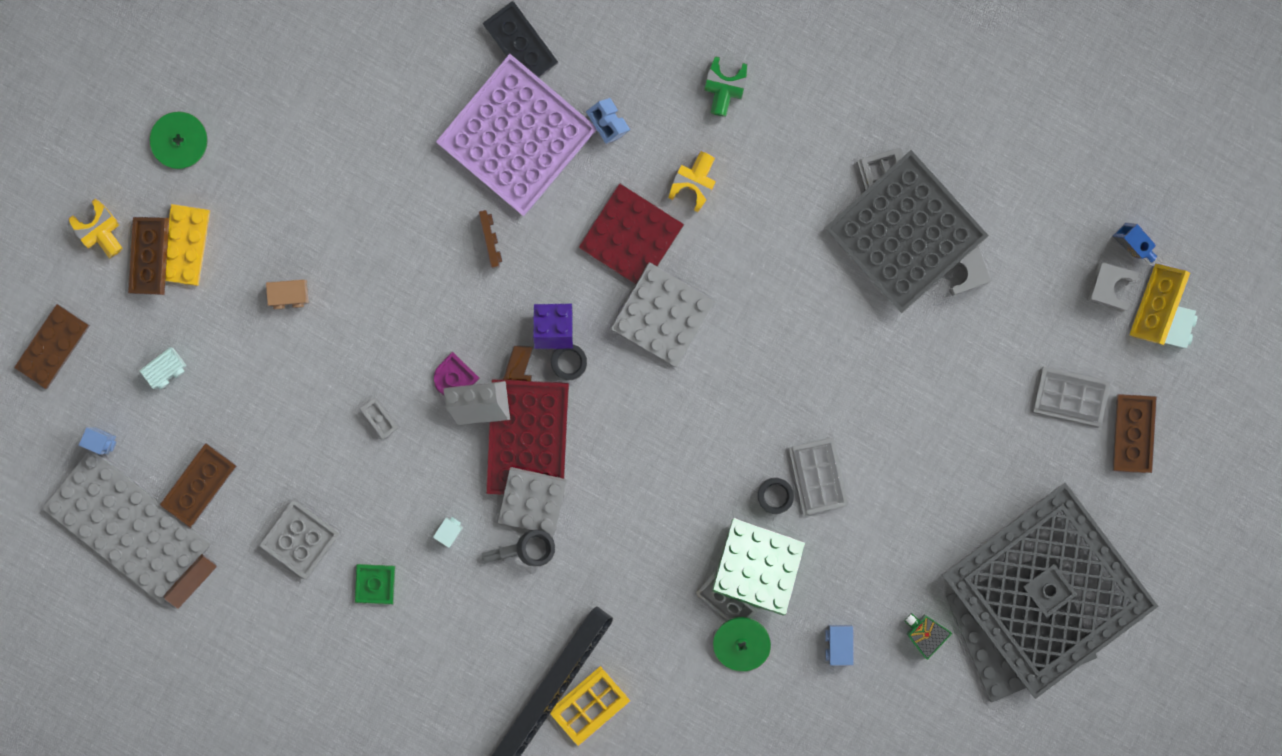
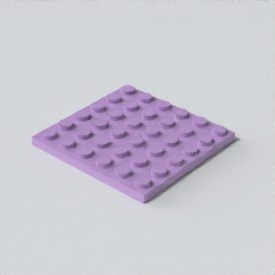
M509 54L436 142L520 214L525 216L597 129L587 118Z

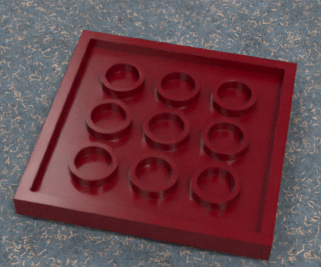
M620 183L579 248L636 284L648 262L655 266L659 265L684 224Z

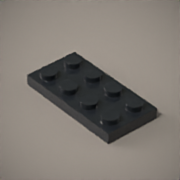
M511 1L482 23L506 56L511 54L538 78L559 63L514 1Z

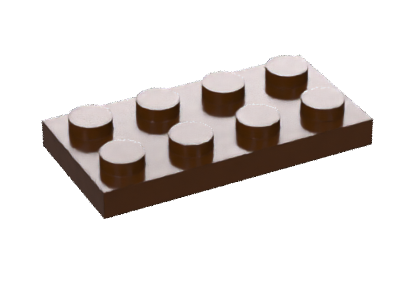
M133 217L128 293L165 295L169 218Z
M56 304L14 368L45 389H48L90 325L59 304Z
M1117 394L1112 471L1152 473L1157 396Z
M205 443L161 502L160 506L192 528L236 469L237 465Z

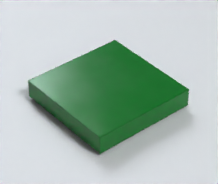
M357 564L355 603L394 604L395 566Z

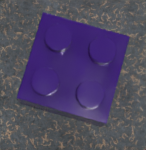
M572 303L534 304L533 338L535 349L573 348Z

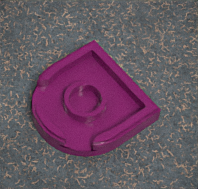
M451 352L436 368L434 374L435 387L442 395H444V388L474 385L480 379L454 352Z

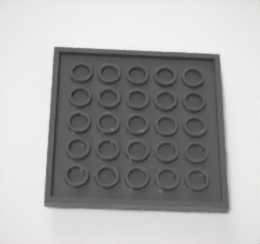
M912 150L904 155L825 227L901 313L909 308L989 236Z
M1036 557L1035 566L1044 567L1046 557ZM1050 558L1049 566L1054 563L1058 568L1056 559ZM1031 560L1022 564L1031 566ZM1017 567L1008 569L1006 576L1015 577ZM1021 567L1019 578L1029 579L1030 568ZM1034 569L1033 578L1043 570ZM992 577L991 587L1000 589L1001 578ZM988 578L977 582V585L987 587ZM1005 579L1004 589L1014 590L1015 580ZM1019 581L1018 591L1026 592L1022 586L1027 582ZM1048 585L1045 588L1047 596H1052L1055 593L1054 586ZM977 589L985 599L986 590ZM990 590L989 601L998 602L999 592ZM953 592L946 595L990 702L992 703L1025 689L1024 684L956 593ZM1003 592L1002 603L1012 604L1013 594ZM1017 594L1016 605L1025 606L1026 596ZM1030 597L1029 607L1038 608ZM1071 602L1070 613L1079 614L1074 602ZM1067 603L1057 611L1066 612ZM989 604L996 614L998 605ZM1002 606L1000 616L1010 618L1011 607ZM1015 608L1014 618L1023 619L1025 609ZM1029 610L1027 620L1037 621L1038 611ZM1042 613L1041 622L1050 623L1051 615L1046 618ZM1056 614L1054 624L1064 625L1065 615ZM1069 616L1068 626L1077 627L1078 617ZM1001 620L1003 625L1008 630L1009 621ZM1013 621L1012 632L1021 633L1023 623ZM1027 623L1025 634L1035 635L1036 625ZM1040 625L1039 636L1048 637L1050 627ZM1054 627L1052 638L1062 639L1063 628ZM1067 629L1066 640L1075 641L1077 630ZM1081 631L1080 639L1087 635V632ZM1012 635L1018 645H1020L1021 636ZM1025 637L1023 647L1033 648L1034 638ZM1038 639L1037 649L1046 650L1048 640ZM1052 641L1050 651L1060 652L1061 642ZM1065 643L1064 651L1071 647L1073 644ZM1024 651V653L1031 661L1032 652ZM1036 652L1035 663L1044 664L1046 654ZM1050 654L1049 663L1056 657H1058V655ZM1096 654L1093 655L1091 658H1089V659H1088L1087 661H1085L1084 663H1087V662H1089V661H1091V660L1096 659V658H1097ZM1035 666L1038 671L1043 668Z

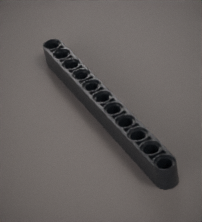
M598 606L591 610L492 756H521L612 624V616Z

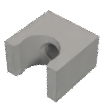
M979 246L958 263L965 271V279L961 285L952 287L950 292L953 296L991 282Z
M1104 262L1098 263L1087 300L1120 311H1127L1130 304L1127 301L1119 300L1115 296L1114 286L1119 279H1125L1128 282L1138 280L1139 273Z

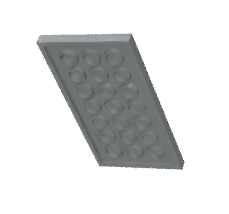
M91 450L87 452L43 507L47 513L161 604L166 602L163 597L165 593L211 545L209 541L160 506L161 503L104 457Z

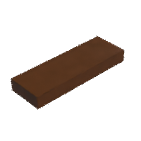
M201 554L165 593L164 599L179 609L217 568V565Z

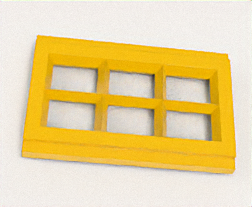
M599 666L562 698L550 714L579 746L631 700L608 673Z

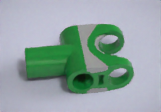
M715 56L708 73L704 91L714 93L710 113L726 117L731 97L742 99L748 64L742 63L741 70H739L737 75L726 77L720 71V57Z

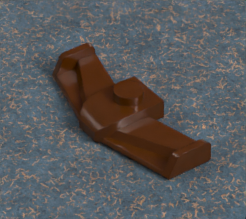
M513 346L507 369L502 379L532 381V375H526L525 372L533 346Z

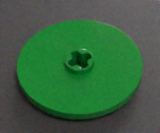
M179 111L168 113L162 116L151 130V150L156 159L167 167L173 169L191 167L200 161L207 149L208 136L206 129L199 119L189 113ZM178 135L184 139L183 142H180V145L174 142Z
M738 617L724 622L717 629L713 648L716 657L724 666L735 671H751L760 667L767 660L771 650V639L767 630L759 622L750 618ZM745 642V646L739 647V643Z

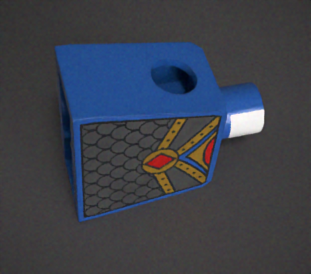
M1125 223L1113 235L1134 258H1144L1148 264L1156 260L1157 255L1152 251L1156 245L1138 224Z

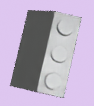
M505 381L444 388L446 409L457 425L510 420Z
M717 567L695 594L727 621L738 617L751 619L759 611V607L712 592L718 570Z

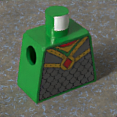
M910 613L904 620L911 627L907 632V636L927 660L952 634L925 614L918 619L913 613Z

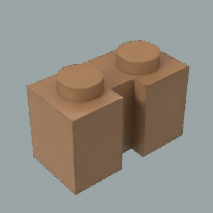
M305 279L266 282L268 306H273L274 310L285 309V305L291 304L292 308L304 307V304L309 303L308 286Z

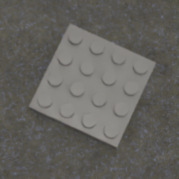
M648 262L610 329L677 367L715 301Z

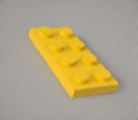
M171 204L165 281L199 286L210 210Z
M1155 263L1131 328L1130 336L1161 345L1165 344L1190 272Z

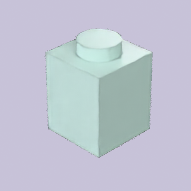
M448 517L445 518L433 538L450 548L463 529L460 526L461 522L454 517L450 519Z

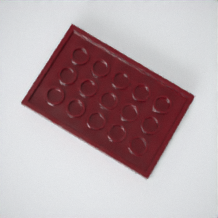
M492 379V383L506 382L510 420L490 422L486 494L504 495L510 467L564 479L569 383Z

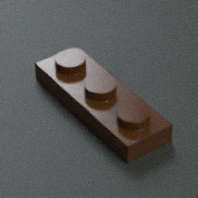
M487 210L479 211L492 269L499 268V263L503 261L501 252L496 251L495 244H498L496 232L492 233L491 225H494L492 214H488Z

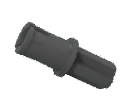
M517 544L502 548L499 546L498 549L483 552V562L489 563L501 559L504 561L505 558L517 556Z

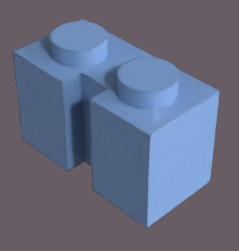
M611 98L597 102L586 111L606 144L618 140L630 131L623 117L618 118L615 114L618 109Z
M86 427L79 446L98 454H109L116 446V441H114L116 436L96 427Z
M829 625V630H825V641H829V649H825V660L829 661L830 665H853V626Z

